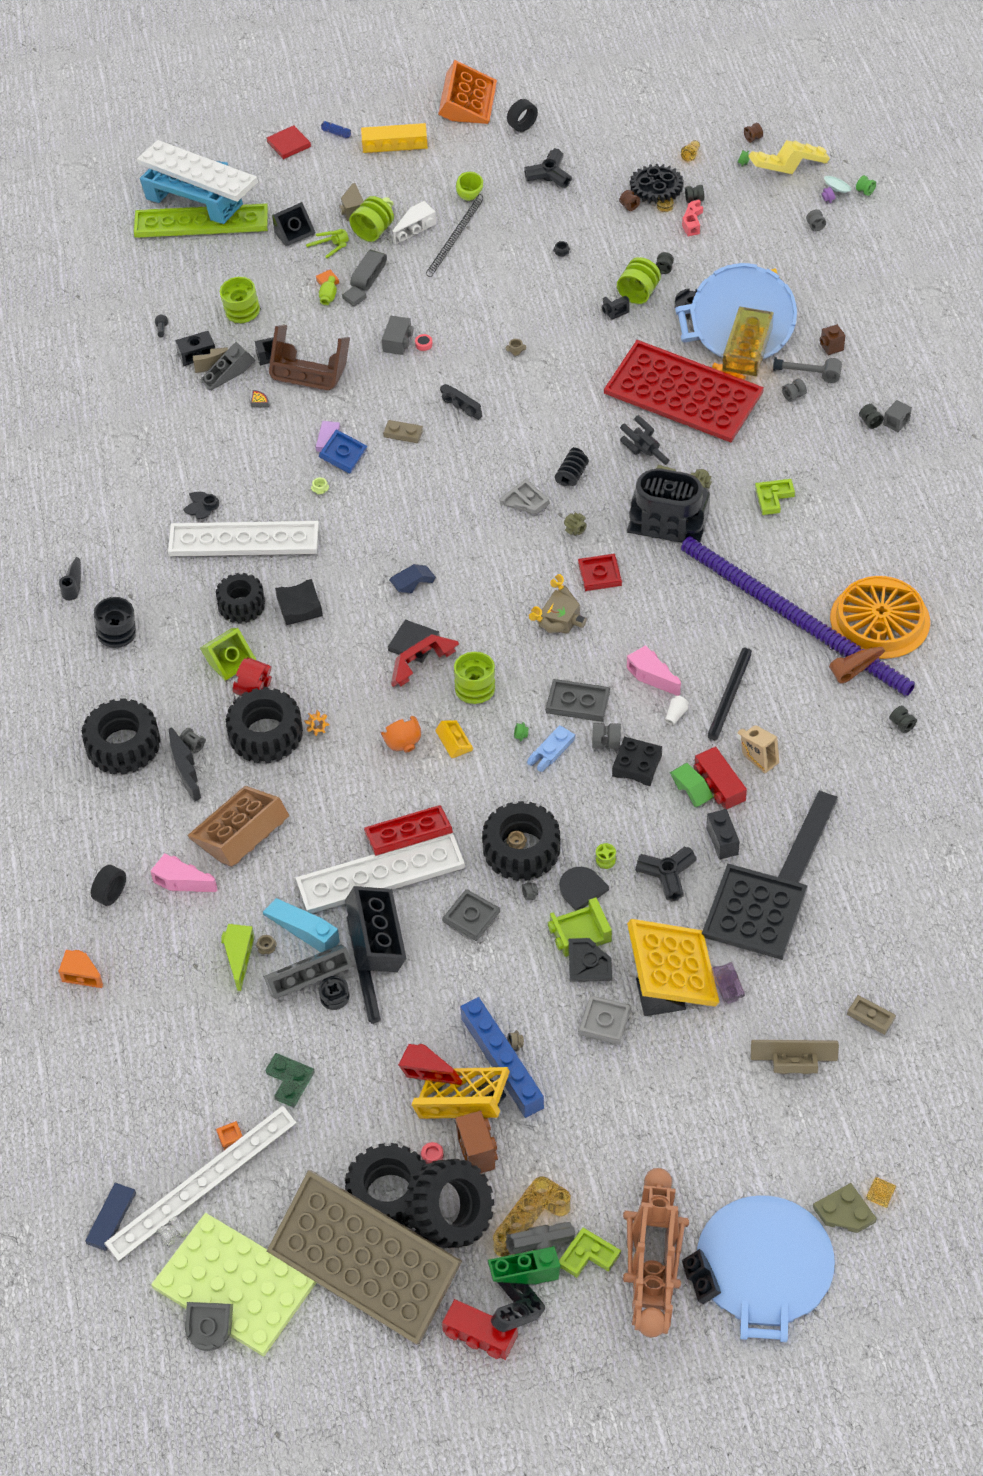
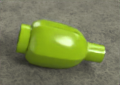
M329 276L328 281L324 282L320 287L319 298L320 303L323 305H329L335 298L337 287L334 283V276Z

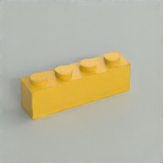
M426 123L361 128L363 153L428 149Z

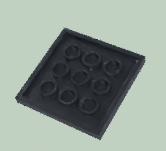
M727 863L702 935L710 940L783 960L808 885Z

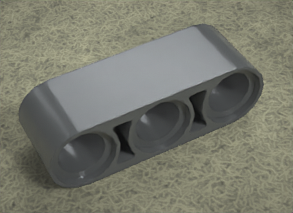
M370 249L353 272L350 285L366 291L369 290L385 267L387 255Z

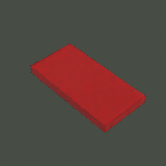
M441 805L364 828L365 835L375 856L453 833L452 826Z

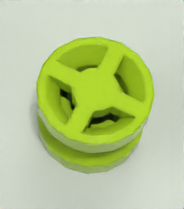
M609 843L600 844L596 848V864L602 869L612 868L616 863V849Z

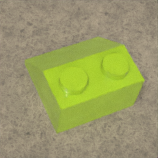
M230 628L200 647L209 665L224 681L236 675L244 658L247 659L249 657L256 660L239 628Z

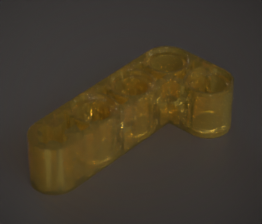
M540 1176L534 1179L493 1235L495 1253L501 1257L509 1256L510 1252L505 1242L507 1234L529 1230L528 1228H531L544 1209L557 1216L567 1215L571 1209L570 1193L547 1177ZM543 1188L547 1191L544 1193H540L537 1190ZM563 1200L565 1203L557 1204L556 1201ZM526 1206H533V1207H534V1208L531 1209V1210L525 1209ZM513 1223L521 1224L520 1227H513L511 1225Z

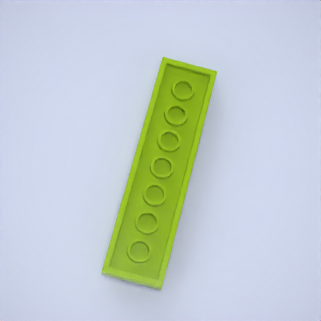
M268 203L244 204L224 224L210 220L206 206L135 210V238L268 231Z

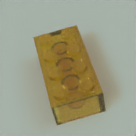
M739 306L723 354L722 371L757 377L773 329L774 312Z

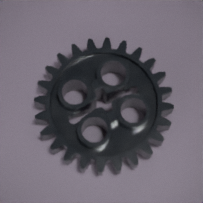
M649 164L648 168L643 166V170L638 168L637 172H633L630 180V190L634 192V195L642 198V202L648 200L649 204L652 201L657 204L658 201H661L663 204L664 200L670 202V198L676 199V195L680 196V192L683 191L684 180L683 176H680V172H676V168L671 170V166L666 168L665 164L661 167L658 164L655 166Z

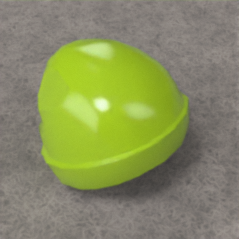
M475 172L462 173L455 185L458 196L467 201L474 200L483 189L482 177Z

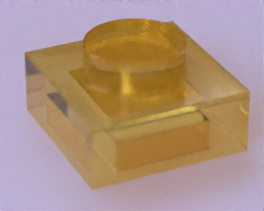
M875 1177L866 1199L888 1208L896 1190V1185Z

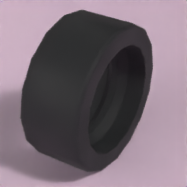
M520 99L510 107L507 113V122L516 131L524 132L535 123L538 109L529 100ZM527 109L524 117L518 121L521 113Z
M113 865L104 866L93 881L91 887L92 899L105 906L112 905L124 889L126 873Z

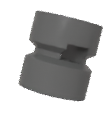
M593 723L592 748L603 749L605 746H608L609 749H620L621 723H610L608 726L604 723Z

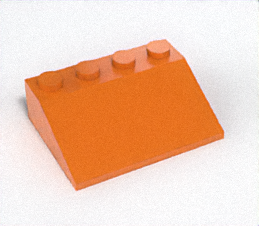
M454 60L446 72L438 115L451 121L488 124L490 122L497 80Z

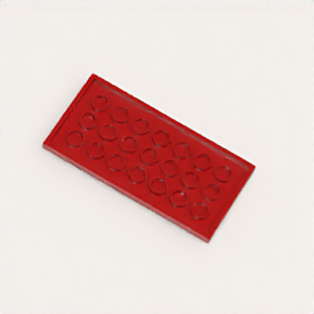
M640 340L635 341L604 388V394L730 443H732L764 392V387Z

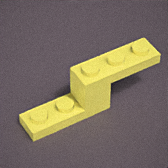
M786 140L777 156L751 151L748 156L756 167L788 174L794 173L803 158L826 164L830 159L826 150L821 146L815 147L808 143L801 144L798 141L792 142Z

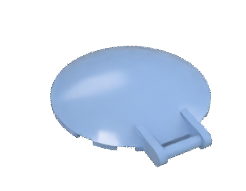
M750 263L727 265L714 271L712 275L700 284L692 304L675 308L676 314L679 317L682 342L700 340L706 348L717 356L740 363L760 361L777 353L790 339L797 319L796 302L789 286L779 278V275L767 268L766 270ZM691 313L694 332L691 333L688 331L685 314Z
M750 1196L738 1199L718 1210L707 1222L699 1238L697 1250L701 1249L706 1256L721 1291V1294L712 1300L721 1309L724 1308L735 1315V1318L741 1320L740 1339L747 1340L748 1337L778 1339L780 1342L787 1343L788 1323L814 1310L820 1304L832 1283L835 1260L830 1238L821 1223L809 1211L792 1201L774 1196ZM748 1324L779 1326L780 1330L748 1328Z

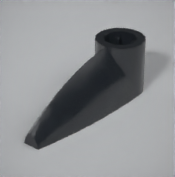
M78 557L69 566L66 576L59 580L62 597L68 601L76 599L79 595L81 561Z

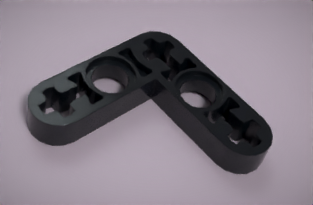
M497 1282L513 1303L500 1307L491 1317L493 1327L499 1331L506 1332L540 1318L545 1310V1305L528 1284ZM514 1311H516V1312H518L519 1314H521L522 1317H520L519 1315H517Z

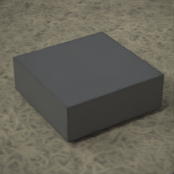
M356 286L342 294V298L354 307L367 298L366 293Z

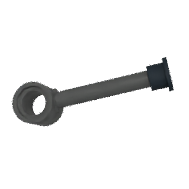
M775 357L773 371L791 369L822 373L824 381L836 383L840 379L842 362L837 358H829L825 361L824 366L784 362V360Z

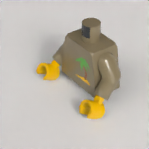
M557 574L555 579L553 578L550 581V585L553 588L558 587L559 590L553 592L542 610L535 606L529 614V619L531 621L537 620L539 627L545 629L548 633L561 632L567 634L574 625L584 628L587 621L586 617L580 615V604L566 585H562L564 577L561 574Z

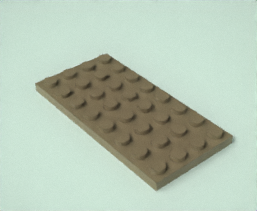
M312 1170L307 1171L267 1249V1252L416 1345L421 1343L462 1263L457 1257Z

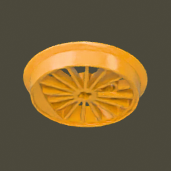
M870 576L853 582L837 597L830 613L832 629L845 636L847 640H851V643H856V646H860L861 649L883 647L885 652L879 659L896 658L914 651L924 642L930 629V615L919 593L906 582L888 576ZM875 591H882L881 603ZM866 592L871 593L873 600L866 594ZM885 592L892 593L884 603ZM896 595L901 597L896 601L892 602ZM906 601L910 603L906 605H901ZM850 602V603L855 604V605H857V606L847 605V603ZM915 610L916 613H910L906 611ZM843 612L858 613V614H853V615L844 616ZM905 619H908V620H916V621H919V622H918V624H914V623H911V622H909V621H907V620H905ZM862 620L853 626L848 624V622ZM871 623L863 635L856 632ZM889 625L901 636L900 638H894ZM899 625L908 628L912 631L910 633H906Z

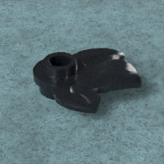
M192 492L189 493L192 503L183 508V511L189 515H196L197 519H204L219 507V499L213 494Z

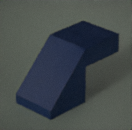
M413 564L392 576L389 581L398 592L413 593L419 582L433 583L436 576L427 565Z

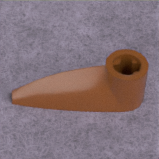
M883 647L867 648L853 653L846 658H836L830 663L829 668L839 683H846L872 664L885 650Z

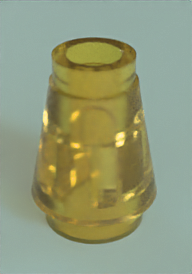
M693 140L681 149L682 159L685 161L694 160L700 148V143Z

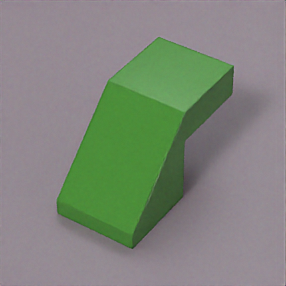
M684 763L670 772L678 790H686L694 807H698L713 798L705 779L688 763Z

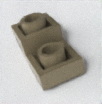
M228 347L210 349V354L193 356L195 373L209 371L228 350Z

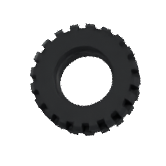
M263 687L262 690L256 688L252 689L250 693H243L241 698L238 697L233 701L234 705H230L225 719L228 738L232 749L235 750L237 755L243 756V759L247 761L253 760L254 763L265 762L266 764L271 763L273 760L280 761L283 756H289L292 753V749L295 750L299 746L303 736L301 713L294 698H290V695L286 692L281 693L280 690L275 688L273 690ZM262 719H273L280 722L276 728L267 732H255L248 729L253 723Z
M120 698L119 701L113 699L109 700V703H102L98 709L94 708L90 712V716L86 717L82 726V739L88 759L91 760L95 767H99L101 771L106 773L109 771L110 774L117 775V773H121L124 775L130 771H133V773L139 771L138 768H144L148 765L149 760L152 761L155 758V753L160 748V734L156 718L143 703L138 704L136 700L131 699L127 701L126 698ZM120 730L137 732L133 738L123 743L105 741L111 734Z
M518 801L517 804L511 802L507 803L506 807L500 806L497 808L496 813L492 812L488 816L482 831L483 854L486 857L488 866H492V870L495 873H501L502 877L507 879L512 877L515 881H519V879L531 880V877L538 878L542 876L543 872H549L551 865L554 866L560 855V830L554 815L549 811L546 812V808L541 805L537 807L536 803L529 802V804L524 803V801ZM520 831L537 837L539 842L530 848L515 849L506 845L504 840L508 838L511 832Z
M385 1143L378 1144V1147L374 1149L371 1146L366 1149L365 1154L359 1153L355 1157L356 1163L351 1162L349 1165V1172L345 1176V1191L406 1227L409 1225L408 1220L410 1218L405 1213V1208H407L405 1194L394 1201L384 1202L374 1199L367 1191L376 1179L387 1175L399 1176L408 1183L414 1181L413 1175L417 1171H421V1167L426 1163L424 1160H421L420 1155L416 1151L411 1153L410 1148L405 1145L400 1148L397 1143H391V1146H385Z
M460 1159L432 1161V1163L422 1166L421 1171H417L413 1175L414 1181H410L408 1184L409 1194H405V1202H407L405 1213L409 1215L410 1220H408L410 1227L416 1229L414 1232L440 1248H459L469 1246L474 1241H478L483 1236L482 1231H487L490 1224L488 1221L492 1219L494 1213L491 1211L492 1206H494V1199L491 1198V1193H493L492 1187L488 1186L487 1182L489 1180L486 1175L480 1174L481 1169L476 1165H472L469 1161ZM447 1183H450L456 1189L460 1199L459 1214L451 1225L443 1218L439 1207L440 1194Z

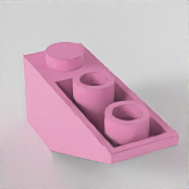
M646 645L627 656V669L638 681L676 696L680 695V679L674 676L669 671L668 666L662 663L656 653L651 651Z
M164 853L150 871L153 882L169 891H217L215 878L211 874L203 873L195 866L181 862L176 856L171 857Z

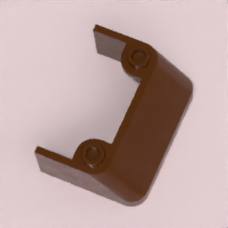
M287 325L275 326L269 366L271 378L323 390L334 389L347 363L350 337L338 338L337 351L330 356L328 365L296 359V347L291 343L285 342Z

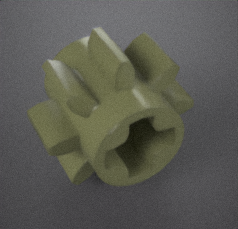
M696 469L695 473L691 472V475L701 482L703 488H710L712 476L709 475L708 471Z
M570 513L564 520L565 531L574 536L582 534L587 527V524L584 522L586 517L580 513Z

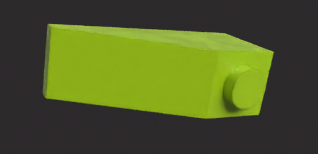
M228 924L226 931L222 933L221 943L225 946L237 991H241L255 936L252 926Z

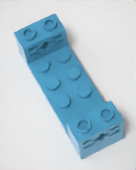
M150 168L139 178L147 200L160 203L169 193L204 203L206 204L210 220L224 224L243 204L242 198L237 202Z

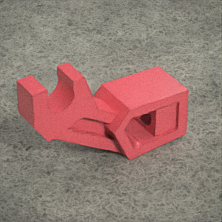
M700 200L691 201L688 204L684 217H682V227L687 236L700 234V223L697 218L698 215L703 213V206H700Z

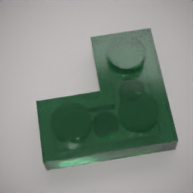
M275 1053L265 1070L267 1075L282 1081L274 1095L275 1100L293 1108L315 1073L314 1068L278 1053Z

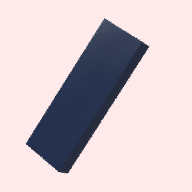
M114 1183L85 1240L87 1245L107 1251L108 1248L104 1243L116 1234L136 1194L135 1189Z

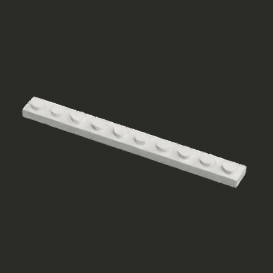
M284 1106L280 1107L104 1243L105 1246L119 1262L296 1124V1121Z

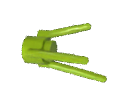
M344 229L316 233L317 237L332 236L308 243L306 247L332 240L335 245L339 246L325 256V258H329L341 248L346 247L349 237Z

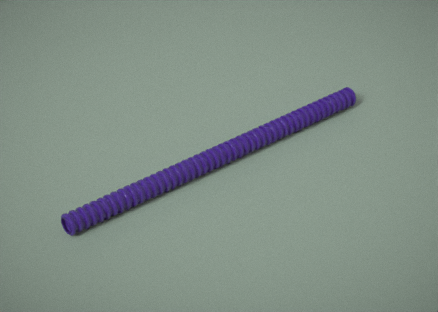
M690 536L683 541L681 550L686 552L687 555H690L692 558L695 557V560L701 564L704 563V566L711 570L713 569V572L720 576L722 575L727 581H731L734 585L736 584V587H740L743 591L745 590L746 593L752 597L754 596L755 599H759V602L765 606L768 605L770 609L773 608V611L782 615V617H787L788 621L801 627L802 630H806L807 633L815 636L816 639H820V642H825V645L839 652L840 655H844L846 658L853 653L864 650L860 646H856V643H851V640H847L845 636L837 633L836 630H832L831 627L823 624L822 621L813 618V615H809L806 611L804 612L802 608L799 609V606H794L793 602H790L783 596L780 597L779 593L766 587L765 584L743 572L742 569L720 557L719 554L711 551L705 545L702 546V543L695 539L693 540ZM879 658L864 669L865 671L868 670V673L873 674L874 677H878L879 680H883V683H888L889 687L897 690L898 693H902L903 696H908L915 687L914 681H910L908 677L905 678L903 674L900 675L899 671L895 672L894 668H890V665H885V662H881Z

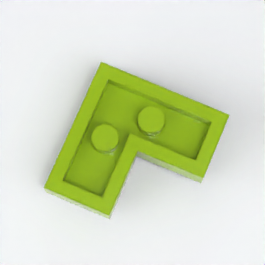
M792 479L755 483V491L762 515L780 513L781 507L778 499L795 497Z
M582 1227L560 1258V1268L577 1278L590 1260L609 1272L621 1255V1250Z

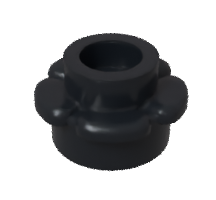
M559 241L555 244L553 251L556 255L564 257L569 254L570 247L567 242Z

